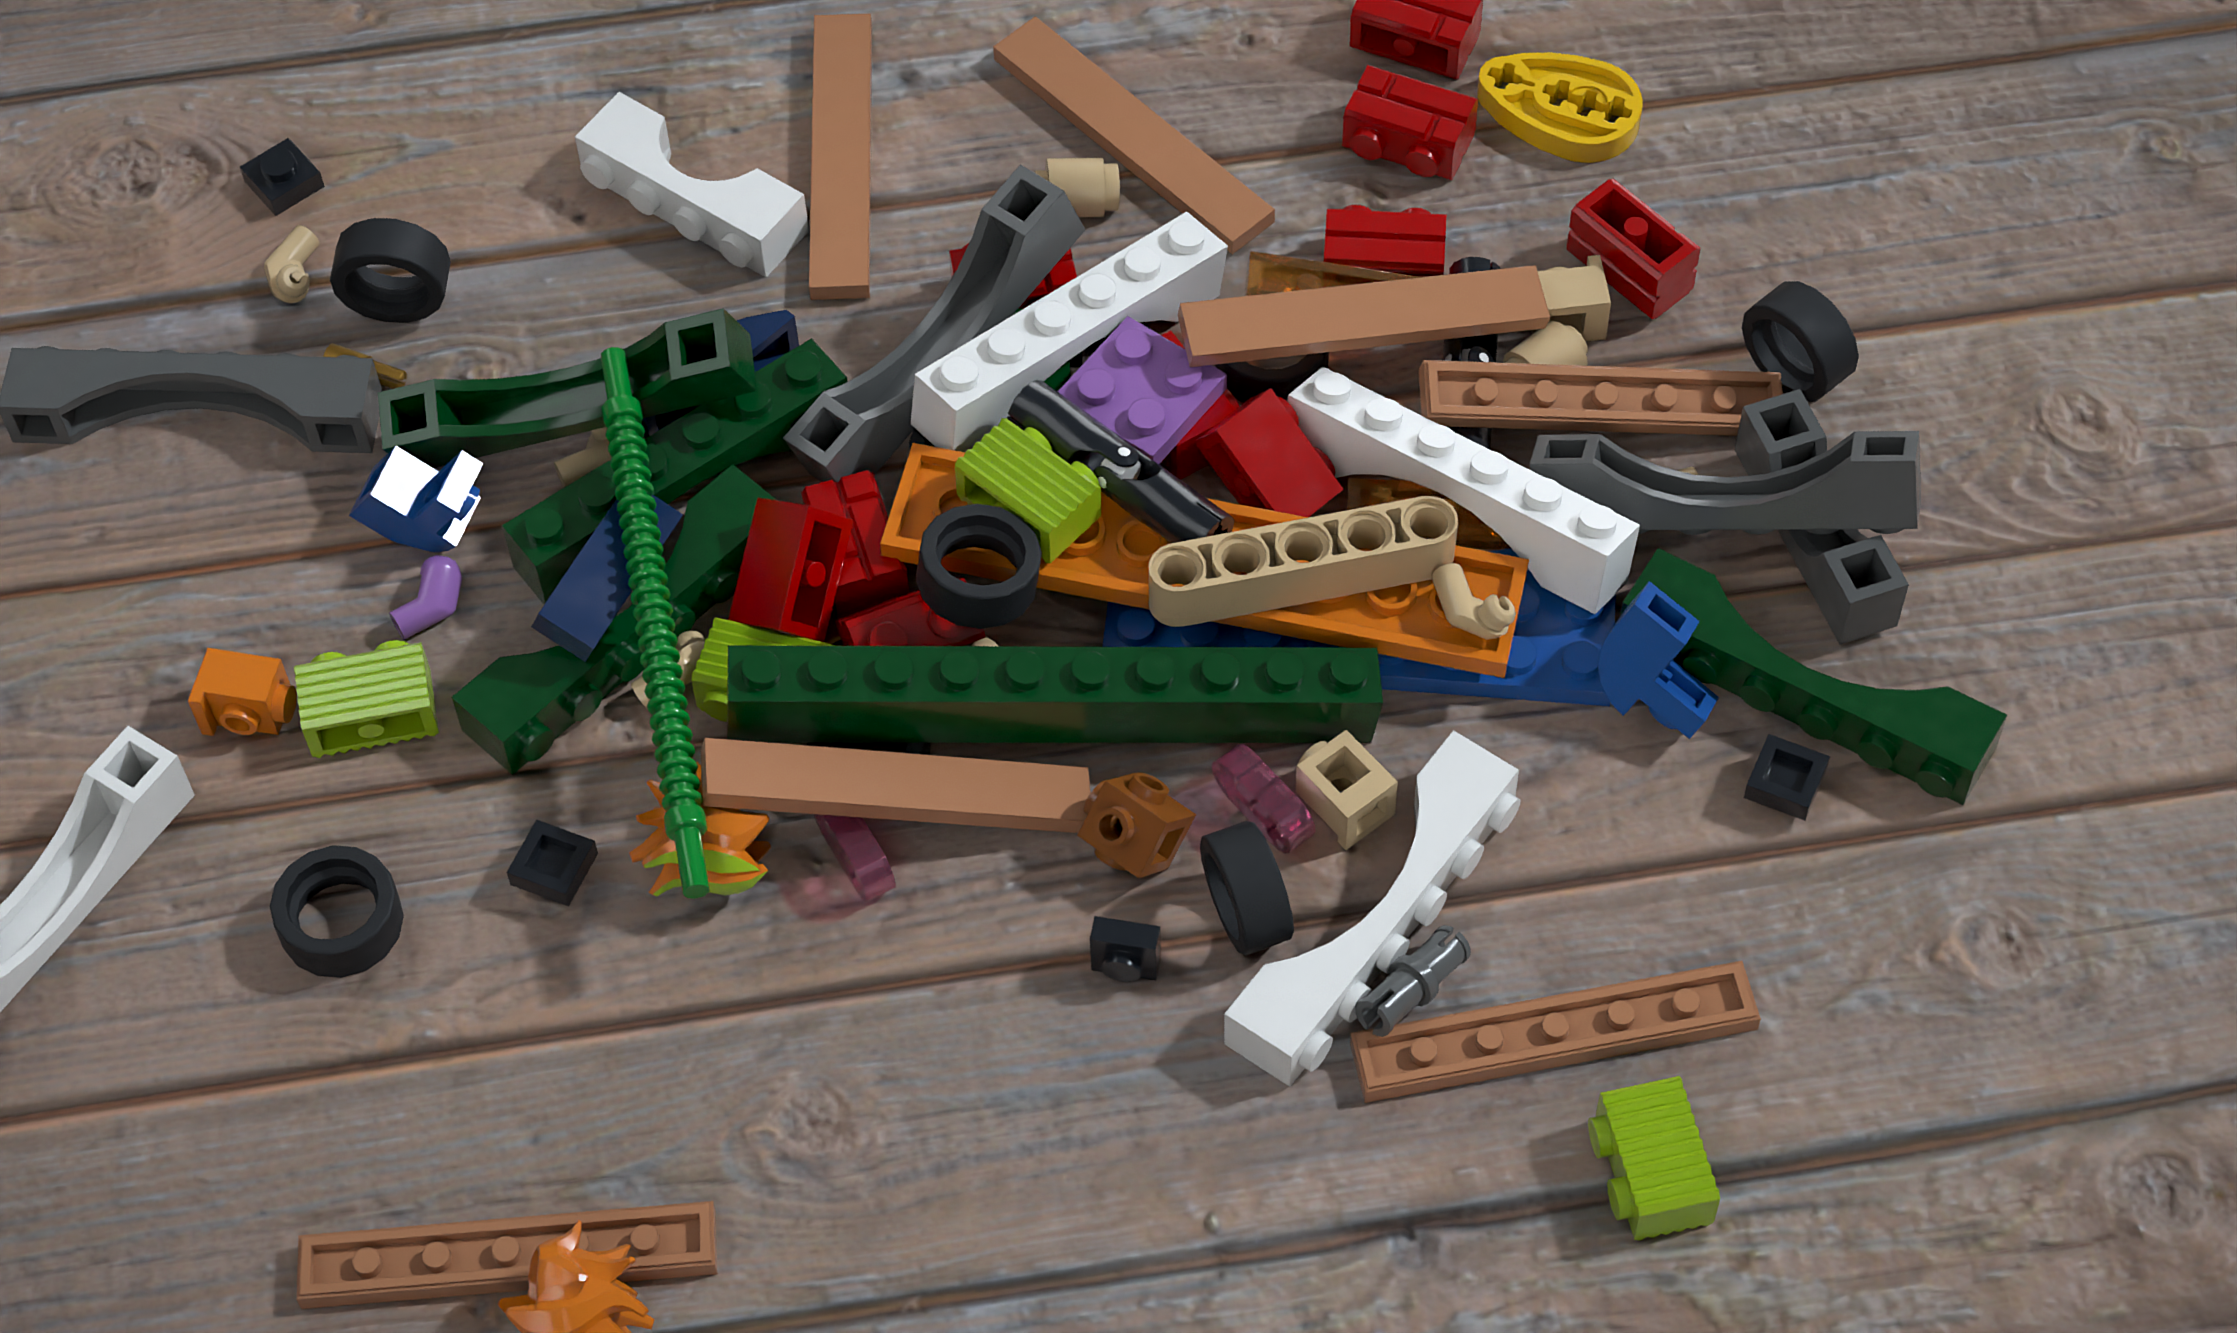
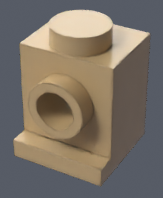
M1600 255L1588 256L1587 266L1573 268L1554 267L1545 271H1538L1550 314L1548 322L1556 321L1563 325L1574 327L1583 336L1585 342L1606 339L1611 300ZM1539 329L1531 330V333L1533 334Z
M1347 730L1328 743L1320 741L1311 746L1302 755L1298 765H1296V793L1338 835L1337 842L1345 850L1395 815L1398 781Z

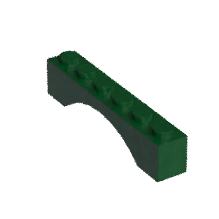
M724 308L665 322L650 335L623 349L626 353L632 396L639 400L643 418L757 391L750 333ZM601 358L568 368L532 375L470 380L431 379L378 392L382 450L389 453L397 446L428 466L437 468L445 466L460 451H464L474 458H479L604 428L602 406L607 400Z
M811 338L756 371L757 391L702 404L645 438L647 444L645 453L649 457L647 467L652 474L649 482L652 483L654 488L653 495L669 504L695 485L729 468L732 464L735 466L756 457L792 451L783 437L822 392L847 383V376ZM611 460L502 525L514 569L543 604L546 603L616 501L614 492L617 486L614 485L612 480L614 471L610 466Z
M733 464L687 502L683 528L663 571L668 577L666 587L671 593L668 602L673 608L670 617L676 624L673 633L677 637L686 631H690L695 621L716 603H723L734 595L757 498L776 500ZM632 604L614 618L586 662L559 645L533 653L499 657L451 697L462 731L512 775L526 763L540 759L548 752L558 736L576 721H583L589 718L597 710L603 698L622 682L633 680L645 669L640 663V656L643 652L637 646L640 637L635 631V626L638 622L633 616L635 606Z
M1660 548L1656 550L1623 601L1621 614L1650 581L1700 622L1688 642L1673 659L1677 664L1701 683L1717 685L1741 697L1745 703L1756 710L1772 712L1799 725L1805 733L1816 739L1830 740L1858 754L1863 761L1873 767L1887 768L1916 782L1925 792L1933 796L1947 797L1964 806L1997 748L2007 714L1949 686L1920 690L1879 689L1841 681L1807 668L1775 649L1745 622L1727 599L1714 574Z

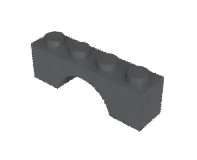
M1798 389L1743 406L1734 450L1748 476L1767 474L1799 465L1826 452L1827 436L1802 391ZM1778 529L1839 645L1898 626L1909 584L1882 535L1867 538L1857 529H1839L1830 534H1814L1806 529Z

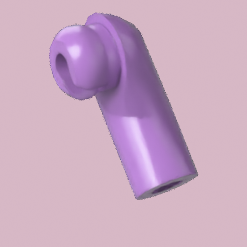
M439 555L425 560L420 570L422 576L418 598L389 612L390 618L403 640L444 620L456 610L462 575L460 567L455 560Z

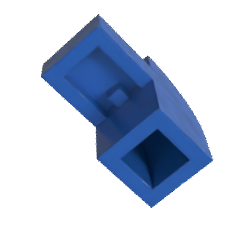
M395 446L373 467L349 516L393 542L429 552L449 551L457 546L481 498L478 496L480 489L474 486L473 483L483 463L466 452L460 451L438 472Z
M1650 581L1627 606L1602 645L1598 663L1600 682L1611 704L1623 716L1640 699L1648 705L1650 713L1659 723L1669 729L1679 730L1690 739L1705 723L1719 698L1673 660L1686 645L1700 621Z

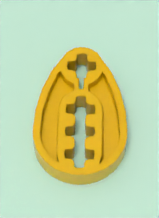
M1552 52L1519 53L1494 57L1486 61L1479 72L1477 89L1479 103L1500 125L1516 137L1547 153L1573 162H1601L1623 153L1631 146L1638 135L1643 107L1640 89L1630 75L1613 64L1579 55ZM1503 82L1509 83L1505 89L1499 88ZM1557 98L1564 99L1560 106L1552 105L1556 102ZM1584 107H1590L1594 109L1591 110L1587 116H1581L1577 114L1581 113ZM1612 115L1619 116L1615 123L1608 122Z

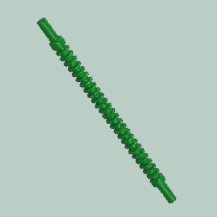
M611 347L601 353L607 400L602 406V416L607 428L605 436L610 442L608 452L612 456L610 466L614 471L612 480L614 485L617 486L614 494L619 501L617 511L621 515L619 525L623 530L621 539L623 544L626 545L623 554L628 560L626 564V571L630 575L628 585L633 591L630 600L635 606L633 610L634 619L638 621L635 626V631L640 637L637 646L643 652L640 656V663L645 668L642 673V678L647 683L644 692L646 697L650 699L647 704V710L653 715L650 718L649 724L651 729L655 731L652 735V742L657 747L654 757L660 763L656 772L663 779L660 782L659 789L665 795L661 803L663 809L667 811L664 815V825L668 838L675 841L683 895L686 898L695 899L707 895L710 891L702 836L706 833L708 826L705 811L700 807L703 797L697 791L701 782L694 775L697 772L698 765L692 759L695 754V748L690 743L693 733L687 727L690 722V716L684 711L687 708L688 701L682 695L685 691L684 682L680 680L683 670L677 664L680 660V653L675 648L678 643L677 636L673 633L676 624L670 617L673 612L672 605L668 602L671 593L666 587L668 582L667 574L663 572L666 563L664 558L661 557L664 548L659 542L661 532L657 527L659 518L657 513L654 512L656 508L655 499L652 497L654 488L652 483L649 482L652 474L647 467L649 457L645 453L647 444L645 439H643L645 430L641 424L643 419L642 409L639 400L632 396L626 353L622 348Z

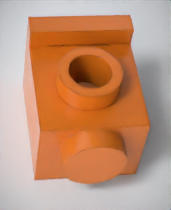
M207 647L188 703L203 735L214 736L217 726H223L231 732L242 735H251L255 732L279 735L282 724L289 723L293 718L297 703V691L295 686L290 684L282 660L279 658Z

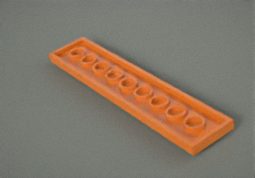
M912 443L880 543L881 556L897 558L901 562L918 565L923 532L934 518L954 507L968 505L966 501H961L957 495L955 463L959 457H964L965 452ZM1101 492V517L1051 563H1045L1041 557L1036 588L1149 609V561L1160 547L1171 543ZM1208 499L1233 517L1234 526L1232 532L1308 518ZM1455 546L1453 563L1459 564L1462 567L1472 596L1483 601L1492 594L1497 595L1498 599L1501 596H1505L1514 605L1516 615L1514 621L1508 626L1507 633L1494 639H1484L1452 626L1446 619L1432 579L1211 622L1346 648H1377L1378 654L1505 678L1529 559ZM977 547L958 549L941 560V565L947 571L1005 581L1015 576L1017 568L1003 555L993 550ZM1359 548L1362 551H1372L1367 548ZM1296 560V562H1300V563H1309V562H1310V561H1306V560ZM1233 572L1234 574H1237V575H1246V574H1248V573H1245V572ZM1171 584L1170 586H1173V587H1182V586H1185V585H1183V584Z

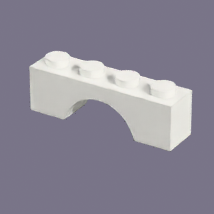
M618 92L575 136L580 169L591 184L600 189L608 188L628 199L641 213L646 215L654 214L674 225L687 239L692 241L700 240L713 247L737 267L743 268L746 266L767 277L809 232L804 194L758 168L742 176L720 181L695 179L676 170L669 164L671 149L665 117L621 92Z

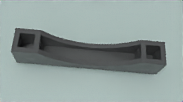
M1021 164L981 209L973 236L958 269L941 297L922 322L894 351L874 367L843 385L822 392L783 437L784 441L810 475L820 482L828 480L838 482L843 476L869 470L871 473L873 472L875 475L913 431L911 413L915 374L1011 317L1085 231L1064 190Z
M51 346L11 348L0 392V415L12 442L74 444L102 428L132 417L165 410L210 409L235 412L265 421L292 435L312 452L373 453L379 421L378 392H382L373 358H358L351 355L309 357L290 353H282L276 356L241 355L228 351L207 354L179 353L173 350H159L157 352L119 351L112 348L72 350L58 349Z
M1919 431L1853 432L1830 450L1799 465L1767 474L1738 477L1693 475L1658 466L1625 451L1601 434L1538 435L1530 461L1531 471L1545 478L1552 479L1561 486L1599 505L1606 506L1615 513L1639 524L1638 534L1649 530H1679L1690 535L1704 534L1711 530H1743L1749 534L1759 535L1778 529H1806L1814 534H1830L1839 529H1870L1880 534H1893L1904 529H1918L1921 506Z

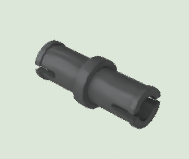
M1447 925L1440 926L1412 955L1398 957L1390 965L1388 977L1370 994L1357 1002L1355 1013L1362 1026L1367 1030L1381 1017L1382 1021L1373 1028L1372 1034L1384 1037L1415 1006L1422 1007L1431 1002L1439 992V984L1460 964L1465 963L1471 955V948L1463 934L1458 932L1445 945L1444 941L1453 933L1454 928Z

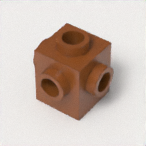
M1136 772L1104 780L1092 790L1084 805V813L1087 814V817L1077 836L1096 848L1094 851L1096 857L1106 865L1122 871L1127 870L1137 878H1141L1169 868L1197 814L1168 795L1169 788L1162 781L1149 774Z

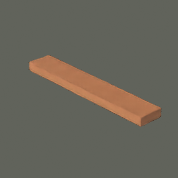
M871 13L814 15L809 292L811 300L870 298Z
M1036 16L993 46L994 60L1178 211L1182 214L1188 212L1228 245L1227 251L1232 255L1275 222V209Z
M1536 265L1180 303L1177 314L1189 367L1544 329L1550 319Z
M1423 360L1419 367L1422 416L1439 425L1449 427L1737 436L1743 406L1783 394L1780 372Z
M705 738L700 750L703 806L1078 833L1087 817V814L1084 813V805L1091 793L1088 767L715 738Z
M1736 961L1396 1024L1393 1030L1384 1037L1372 1034L1373 1029L1350 1033V1047L1364 1102L1368 1103L1758 1030L1761 1018L1743 961Z
M713 1201L299 1235L296 1300L301 1309L529 1290L528 1274L531 1258L536 1247L549 1239L566 1234L578 1220L582 1221V1231L578 1247L586 1251H607L625 1244L631 1245L625 1258L632 1256L636 1261L627 1271L616 1278L621 1282L718 1274L716 1210Z

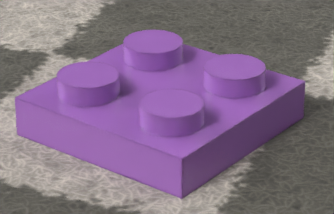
M1127 316L1058 392L1115 432L1132 447L1160 464L1227 389V374L1212 365L1189 367L1185 349Z

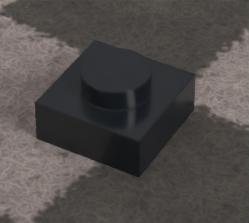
M289 138L240 166L244 182L275 216L325 187L320 171Z
M1768 734L1746 785L1744 798L1806 821L1826 773L1830 756Z
M536 819L506 872L510 885L569 906L598 855L595 840Z
M1094 916L1090 935L1091 971L1103 972L1109 978L1124 982L1135 981L1139 978L1157 981L1161 961V926Z

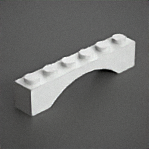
M1188 212L1183 213L917 372L914 379L911 425L935 447L966 452L967 449L973 448L976 442H980L984 434H989L993 426H998L1002 418H1007L1011 404L1025 386L1035 380H1042L1044 382L1075 355L1091 344L1110 335L1127 316L1139 323L1157 320L1178 322L1177 314L1180 303L1214 300L1220 295L1228 245Z
M1321 367L1288 395L1287 402L1293 407L1299 418V428L1313 447L1320 449L1329 457L1336 471L1335 478L1352 474L1385 475L1412 481L1445 495L1471 511L1498 533L1520 558L1529 559L1528 569L1541 587L1593 614H1596L1627 584L1640 528L1639 524L1325 367Z
M127 726L84 773L73 802L56 834L33 868L14 891L0 904V1012L195 796L178 756L130 726Z
M1453 730L1417 775L1414 801L1416 834L1405 866L1387 895L1361 922L1330 943L1294 958L1263 965L1224 1014V1044L1289 1087L1304 1069L1310 1072L1317 1069L1332 1046L1333 1038L1331 1035L1343 1019L1351 1023L1357 1018L1355 1013L1357 1002L1372 992V989L1369 987L1381 971L1388 974L1390 965L1398 957L1406 954L1410 944L1407 938L1419 923L1428 926L1434 921L1446 901L1447 893L1445 890L1456 876L1466 879L1472 873L1483 854L1484 846L1482 844L1493 830L1501 833L1509 826L1521 802L1516 797L1519 770Z

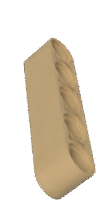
M1421 496L1171 543L1160 547L1149 561V609L1153 617L1162 624L1171 627H1184L1430 580L1437 568L1454 561L1458 515L1453 506L1444 499L1434 496ZM1421 537H1431L1434 539H1425ZM1359 548H1367L1372 551H1362ZM1296 560H1306V561H1310V562H1309V563H1300V562H1296ZM1233 572H1245V573H1248V574H1246V575H1237V574H1234ZM1171 584H1183V585H1185V586H1182V587H1173V586H1170V585H1171Z

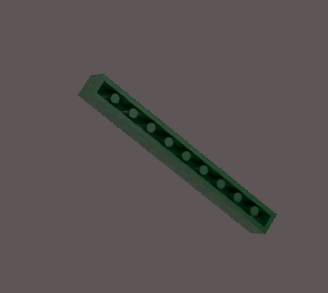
M728 645V740L767 743H1318L1320 741L1328 743L1347 730L1359 743H1372L1383 705L1377 648Z

